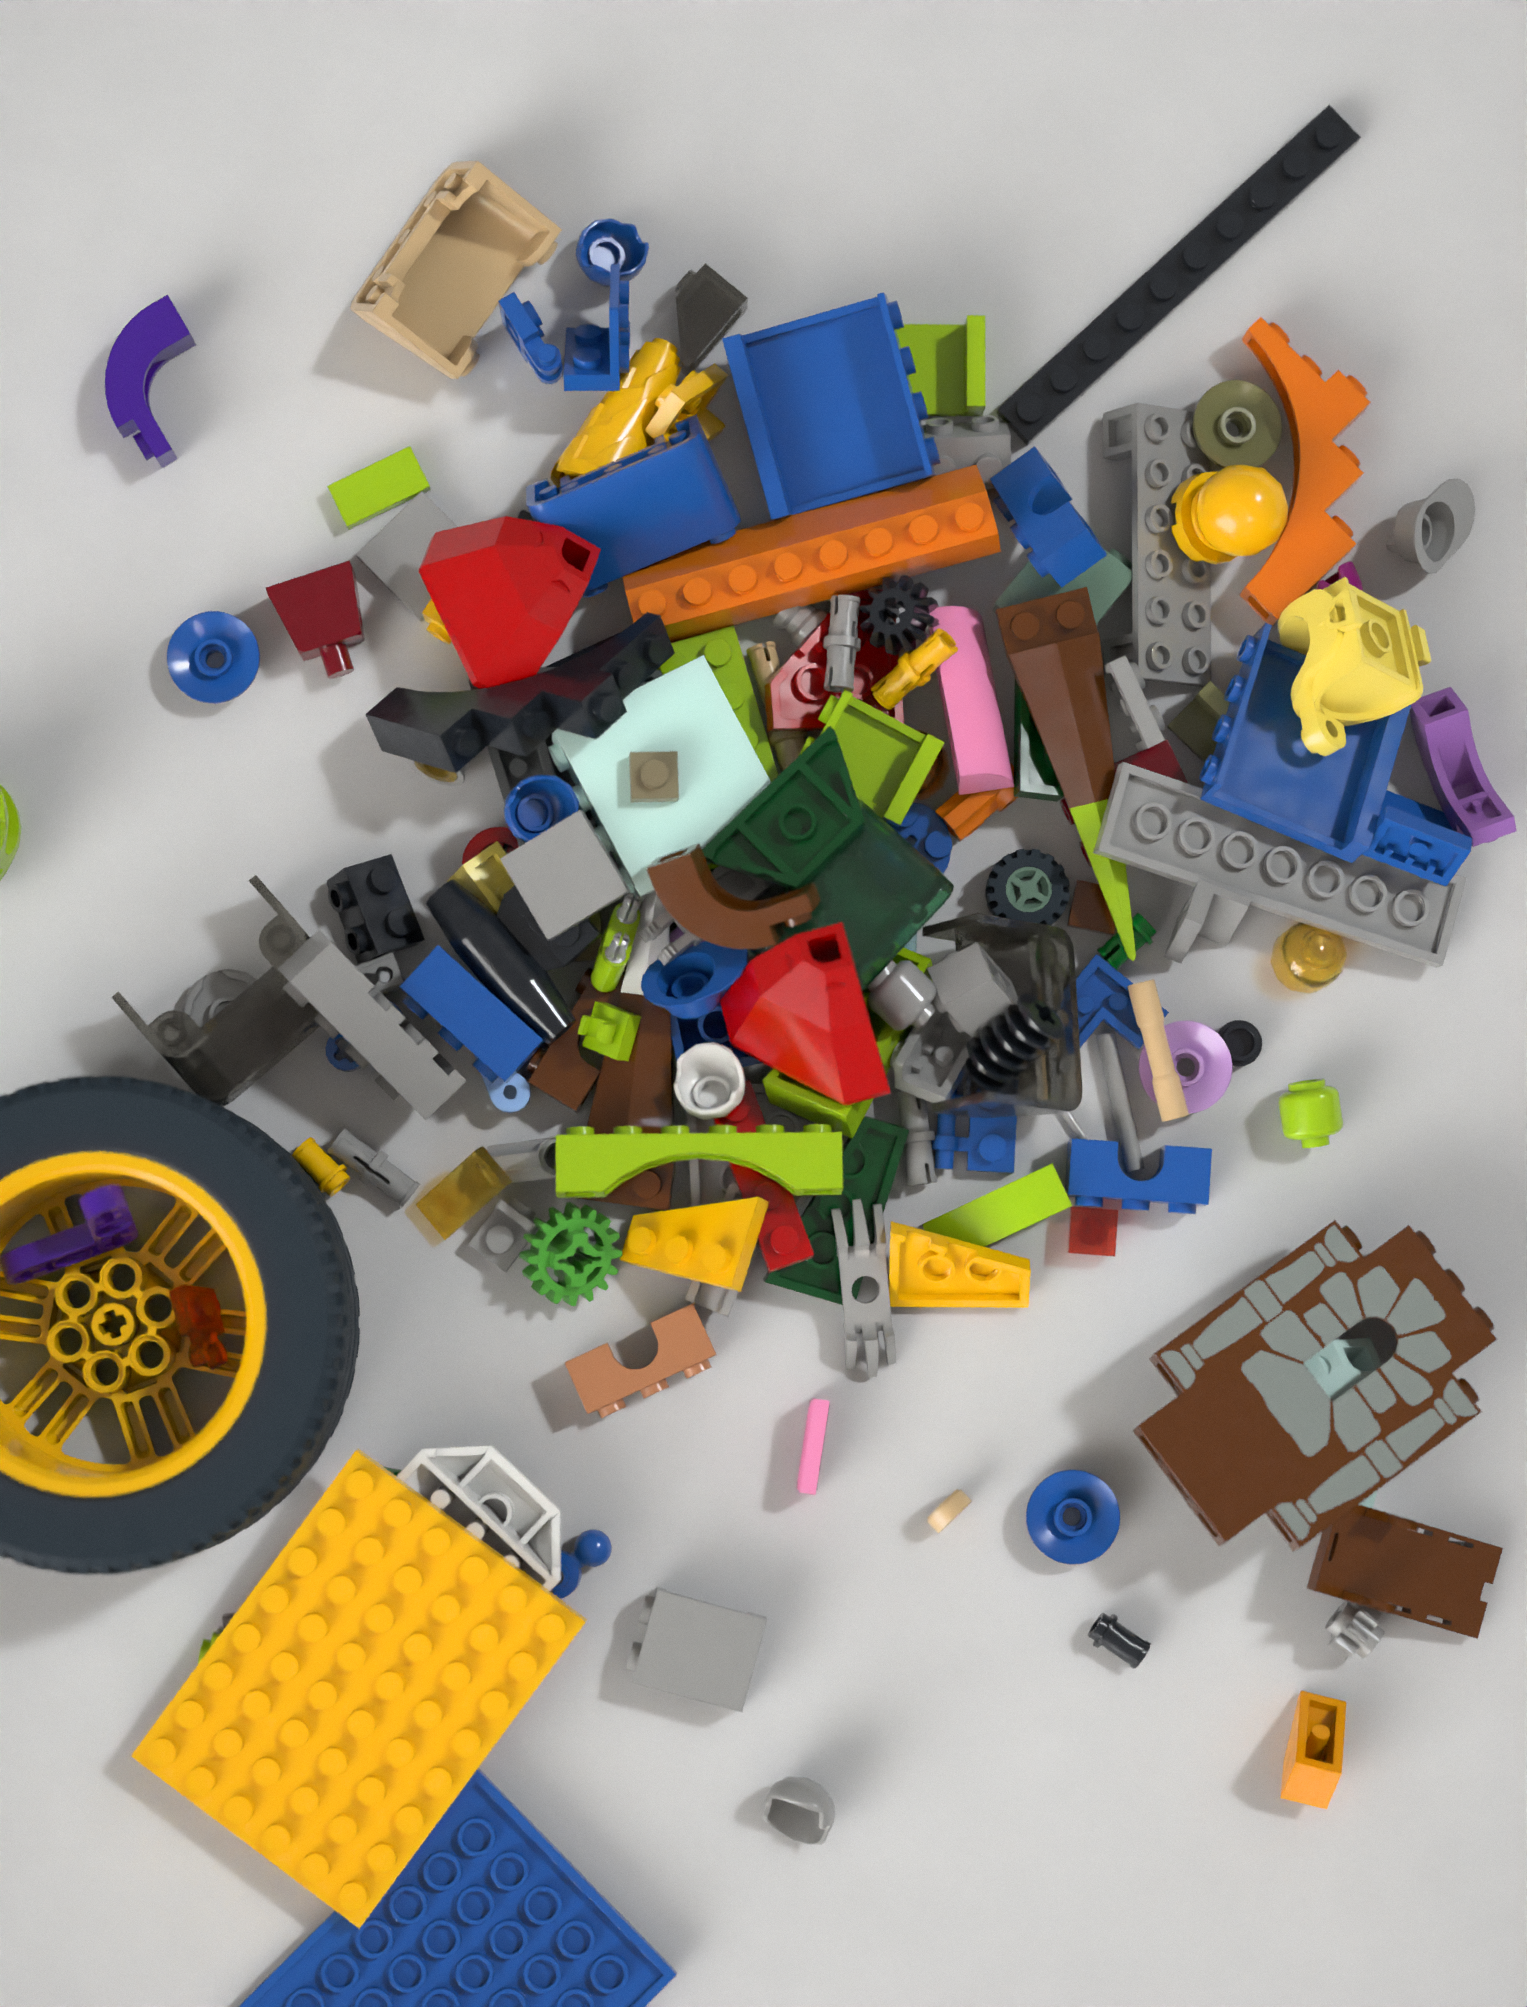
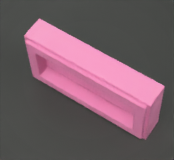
M812 1398L809 1401L796 1486L800 1493L816 1495L829 1413V1400Z

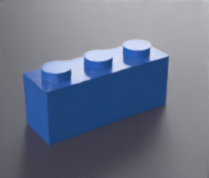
M439 945L432 950L400 986L408 994L402 1002L422 1020L428 1014L435 1018L442 1025L437 1034L457 1052L463 1045L466 1046L478 1057L472 1065L492 1083L498 1077L508 1083L544 1043L541 1037Z

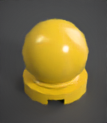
M1243 464L1230 465L1219 472H1205L1193 475L1179 484L1171 500V504L1176 503L1175 517L1177 523L1171 526L1172 534L1179 548L1195 562L1205 561L1210 564H1221L1232 561L1237 556L1256 555L1278 540L1287 523L1288 505L1282 485L1264 468Z

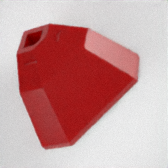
M508 516L435 532L431 537L418 571L473 686L479 689L489 688L522 680L537 674L573 615L590 581L601 551L600 548L562 526Z
M842 922L794 935L753 958L745 967L742 975L732 984L721 999L720 1004L732 1047L844 1106L891 1093L880 1050L871 1026L851 947Z

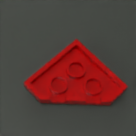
M868 590L847 594L859 597L861 599L860 606L862 604H872L874 600L869 596ZM859 610L857 638L861 640L860 651L856 652L854 691L851 692L853 693L852 696L904 723L902 700L892 710H888L877 702L873 696L874 692L871 691V687L898 665L899 653L895 656L890 655L886 652L885 646L876 648L870 644L869 640L872 633L862 631L860 626L870 616ZM830 611L824 620L804 639L764 685L768 732L822 731L825 723L818 720L824 706L830 695L838 699L840 698L842 693L827 691L823 688L827 664V649L823 647L824 637L828 636Z

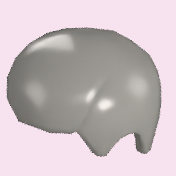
M786 1777L773 1784L764 1802L766 1805L764 1812L765 1821L781 1834L808 1845H821L826 1841L835 1820V1807L833 1800L820 1784L809 1778Z

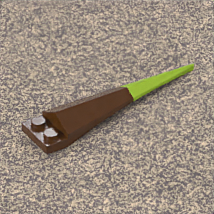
M1084 587L996 609L995 613L1006 657L1063 792L1126 955L1130 960L1134 961L1136 951L1126 864L1093 853L1115 778V767L1100 635L1097 630L1088 589Z

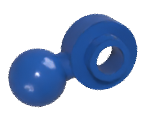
M596 1529L586 1530L576 1539L574 1551L569 1553L561 1550L563 1581L557 1584L550 1592L560 1599L570 1595L581 1582V1568L584 1566L598 1567L609 1559L612 1545L605 1533Z

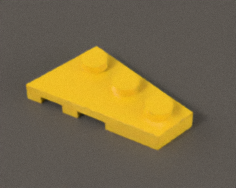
M760 1197L633 1215L622 1249V1256L619 1260L630 1265L741 1292L769 1202Z
M890 1221L888 1273L890 1307H1029L1030 1259Z

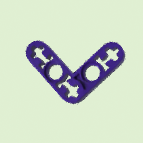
M112 1184L99 1187L80 1198L79 1202L86 1223L20 1246L0 1257V1266L8 1284L27 1282L134 1241L138 1237V1231L121 1186Z

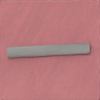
M1115 1032L1096 1036L1126 1172L1145 1169Z

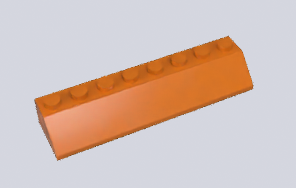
M972 465L737 530L735 535L723 542L711 544L710 540L625 575L623 576V583L633 623L647 612L660 615L672 643L732 625L778 614L780 611L788 608L803 607L831 599L833 595H847L882 585L883 578L886 577L898 581L902 575L912 577L1001 552L998 529L985 485L977 465Z

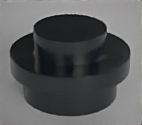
M1234 1020L1222 1026L1218 1031V1034L1225 1041L1230 1051L1232 1066H1246L1255 1061L1262 1049V1037L1253 1024L1244 1020Z

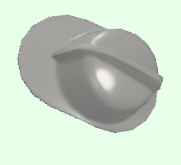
M1448 479L1440 484L1427 498L1409 502L1400 508L1395 519L1394 532L1386 542L1387 549L1391 552L1399 553L1408 562L1419 564L1420 568L1427 574L1437 573L1445 562L1463 545L1472 529L1475 503L1473 493L1468 484L1461 479Z

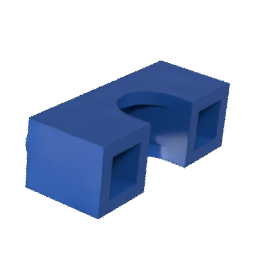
M1035 446L990 478L999 493V496L993 499L994 503L1008 522L1013 519L1016 521L1010 529L1025 550L1029 547L1033 549V551L1027 554V557L1042 578L1050 573L1062 588L1107 556L1090 526L1070 503L1073 499L1057 473Z
M1075 1138L1068 1140L1065 1191L1068 1197H1075V1206L1102 1208L1103 1199L1122 1200L1121 1209L1149 1211L1150 1203L1168 1204V1213L1196 1214V1206L1209 1205L1212 1149L1162 1146L1160 1147L1159 1166L1156 1173L1146 1181H1137L1126 1176L1119 1166V1142Z

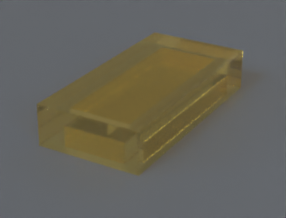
M481 1146L415 1205L442 1238L446 1240L462 1228L513 1181L484 1146Z

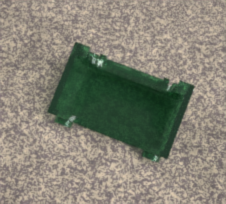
M858 799L866 826L804 885L815 883L821 899L814 911L810 912L812 918L789 928H785L784 923L780 922L784 934L775 945L747 950L749 956L753 959L794 935L842 922L863 991L942 907L952 894L954 885L935 865L863 800ZM786 888L781 894L792 891V889Z

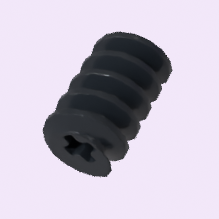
M1024 993L1020 995L1017 1000L1018 1005L1011 1004L1006 1007L1005 1016H996L992 1020V1027L986 1026L982 1028L979 1032V1038L973 1037L967 1041L966 1048L970 1056L966 1059L967 1071L974 1082L989 1092L998 1093L1003 1090L1007 1083L1018 1077L1019 1072H1023L1030 1067L1032 1061L1039 1059L1044 1055L1045 1050L1050 1049L1057 1043L1058 1039L1066 1036L1065 1027L1056 1012L1031 994Z

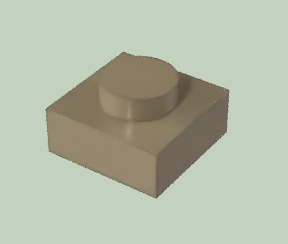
M677 751L630 752V802H678Z

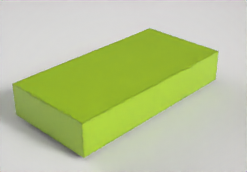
M410 446L327 486L348 530L415 498L421 491L426 493L431 490Z

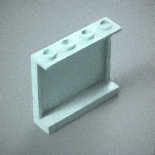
M704 655L636 688L623 700L627 712L597 740L556 729L552 734L554 745L548 747L560 772L568 770L576 785L572 789L579 800V810H583L584 813L590 812L597 825L594 828L607 852H611L619 867L618 870L631 891L630 893H633L634 897L637 894L641 898L640 903L643 902L647 895L655 892L646 868L656 858L698 843L701 849H703L771 783ZM677 751L678 802H630V752Z

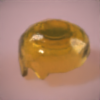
M1299 922L1287 929L1276 939L1273 945L1271 964L1276 978L1289 990L1310 994L1329 986L1339 977L1344 969L1347 952L1340 935Z

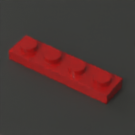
M750 1079L746 1081L744 1096L740 1104L727 1116L713 1118L715 1125L736 1126L737 1133H756V1126L766 1125ZM729 1162L741 1198L760 1197L769 1202L757 1238L769 1273L813 1258L814 1252L792 1194L771 1178L751 1168Z

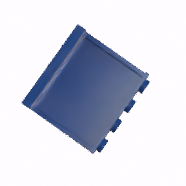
M884 292L877 294L878 297L749 334H736L722 338L771 520H777L936 476L933 465L941 463L934 436L925 438L921 420L929 418L926 404L921 391L913 393L909 375L916 373L913 356L909 346L901 348L896 331L897 329L904 328L902 315L897 300L889 302Z
M1265 623L1254 636L1247 635L1239 648L1237 661L1242 662L1239 674H1235L1232 677L1225 692L1224 700L1230 703L1226 715H1221L1212 734V740L1216 741L1217 745L1214 755L1210 754L1200 773L1199 780L1205 782L1200 800L1352 863L1370 848L1411 705L1381 719L1344 726L1346 745L1328 756L1311 753L1302 741L1301 730L1303 728L1301 719L1294 712L1290 696L1292 684L1305 661L1306 655L1269 640L1268 637L1272 625Z

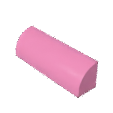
M937 607L929 615L937 618L940 625L935 627L928 626L929 636L937 628H941L956 642L955 646L958 647V651L936 668V674L959 795L1014 787L982 616L976 610L967 607Z

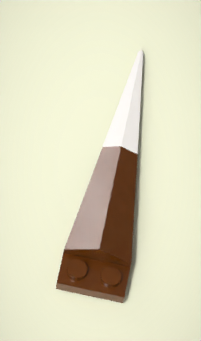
M656 891L647 895L643 900L640 922L617 1007L641 1016L629 1061H620L604 1056L587 1127L594 1128V1134H613V1128L619 1126L641 1127L642 1134H661V1127L674 1126L671 1013L665 1007L652 1004L645 998L641 989L643 974L649 965L658 959L661 950L670 944L669 926L660 936L645 943L639 936V933L666 910ZM676 1161L645 1170L623 1182L606 1197L576 1199L670 1210Z

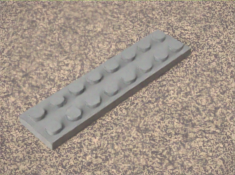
M1125 762L1118 765L1093 853L1193 887L1201 879L1252 899L1250 906L1433 967L1443 966L1466 882L1465 877L1455 874L1448 885L1443 886L1364 855L1359 856L1354 862L1350 863L1200 800L1202 788Z

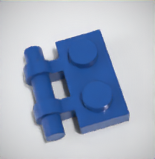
M515 292L499 300L503 326L526 363L530 364L541 382L545 384L558 382L563 375L561 353L556 346L544 344L541 338L544 337L540 327L542 321L529 300L521 303Z
M971 1078L970 1096L958 1095L956 1088L946 1108L933 1103V1108L938 1109L937 1133L935 1140L931 1141L932 1150H936L935 1169L953 1170L954 1152H967L966 1171L1014 1173L1019 1080L1007 1083L1003 1090L995 1093L983 1089ZM956 1110L969 1111L968 1137L955 1136Z

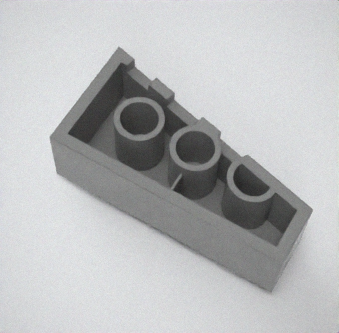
M319 929L278 968L289 980L282 988L302 1008L310 1002L320 1012L314 1020L328 1035L334 1039L340 1033L350 1043L344 1049L346 1053L363 1070L371 1064L380 1073L374 1081L393 1100L401 1095L425 1120L466 1082L465 1078Z

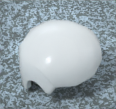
M716 1042L700 1043L688 1049L678 1058L674 1090L677 1100L680 1101L681 1106L689 1115L703 1120L725 1117L742 1101L746 1084L744 1070L731 1048Z

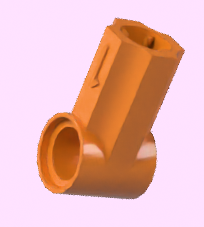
M1010 762L1014 782V766ZM1014 787L959 795L957 791L935 810V813L943 819L949 833L961 842L979 828L997 810L999 812L1003 811L1018 797H1014Z

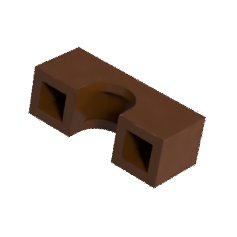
M590 967L586 970L575 989L581 995L571 1011L577 1021L565 1034L553 1042L548 1050L540 1047L526 1068V1071L532 1074L528 1081L531 1086L577 1114L600 1075V1070L584 1061L579 1053V1042L582 1035L578 1034V1029L582 1016H591L595 1001L609 1003L617 1007L624 980V975H622L616 989L607 993L600 992L591 983L593 969Z

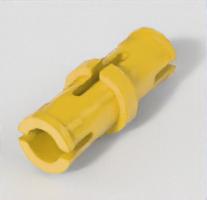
M937 628L918 648L911 653L905 652L899 657L898 665L871 687L877 702L884 708L892 710L911 690L917 686L922 687L931 679L930 674L958 651L954 639L945 630Z

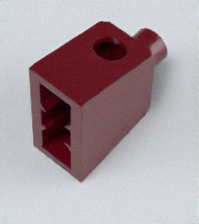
M350 560L266 587L267 594L303 661L321 656L329 679L338 678L354 671L348 647L364 642L365 635L356 575Z

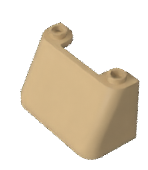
M479 161L454 162L440 174L357 292L350 309L364 321L449 378L459 379L460 376L464 377L469 374L477 364L480 357L476 352L479 343L474 338L498 305V301L503 298L524 267L532 266L536 262L542 265L550 259L558 245L555 239L562 229Z

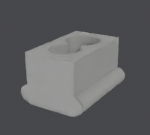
M393 952L355 966L363 975L365 973L376 974L377 969L381 966L389 967L392 970L393 977L391 981L385 983L378 980L375 985L376 989L383 995L400 989V986L405 981Z

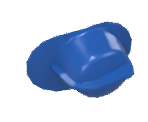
M708 941L701 942L696 946L689 947L665 966L659 959L649 965L642 976V992L645 998L652 1004L665 1007L669 1013L678 1018L697 1019L714 1010L725 995L728 987L742 975L748 964L749 952L747 949L727 948Z

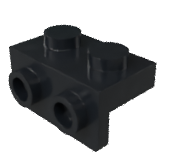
M392 854L343 868L327 880L329 902L332 908L339 914L345 930L346 945L349 951L355 955L358 965L387 953L418 945L425 940Z

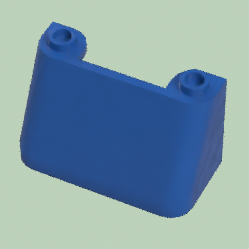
M697 414L675 423L678 432L669 436L668 442H666L664 435H660L655 438V444L574 479H570L569 475L560 478L561 487L558 488L556 485L551 486L547 478L526 487V506L533 521L562 526L601 549L590 581L583 593L584 598L603 592L608 588V583L691 547L710 540L711 544L720 543L735 535V527L741 521L740 513Z

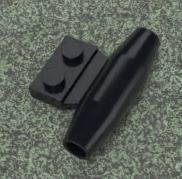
M456 880L448 881L431 895L426 901V905L452 948L497 999L541 1037L548 1045L552 1044L565 1034L577 1020L547 971L569 966L603 934L587 918L549 941L515 885L503 895L504 897L496 914Z

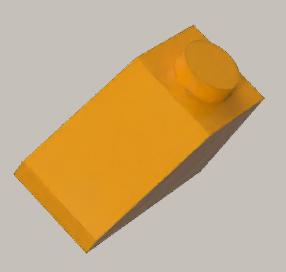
M1300 1691L1283 1761L1280 1798L1327 1809L1342 1775L1346 1701Z

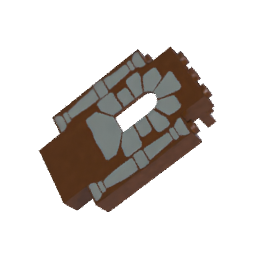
M1334 1220L1149 1358L1177 1397L1139 1424L1133 1432L1218 1546L1229 1541L1265 1514L1292 1551L1301 1548L1482 1412L1476 1405L1479 1397L1473 1387L1464 1378L1457 1380L1453 1372L1497 1340L1491 1332L1494 1330V1325L1489 1316L1480 1307L1476 1306L1473 1308L1462 1293L1465 1291V1287L1459 1277L1449 1268L1444 1270L1433 1256L1436 1253L1435 1247L1422 1231L1414 1232L1411 1226L1408 1225L1364 1258L1359 1251L1362 1249V1244L1356 1234L1346 1225L1341 1228L1337 1221ZM1377 1318L1388 1323L1393 1329L1397 1340L1393 1356L1332 1402L1304 1365V1362L1361 1320Z

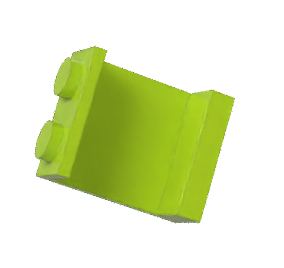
M967 315L965 324H904V328L897 329L901 348L909 346L913 356L916 373L909 375L913 393L922 392L928 416H983L985 410V315Z

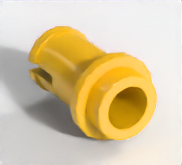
M313 1137L305 1140L292 1154L300 1166L319 1185L318 1188L321 1193L326 1192L330 1197L337 1194L351 1178L346 1173L347 1167L344 1164L339 1166L316 1143Z

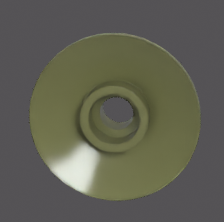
M1228 380L1211 387L1200 398L1193 415V431L1199 448L1214 464L1222 468L1241 464L1259 467L1271 458L1279 446L1282 436V420L1276 403L1262 388L1243 380ZM1227 423H1233L1237 426V437H1233L1227 432Z

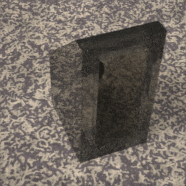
M706 263L697 273L693 270L688 271L675 288V292L678 294L676 297V316L681 369L685 376L701 365L747 310L748 298Z

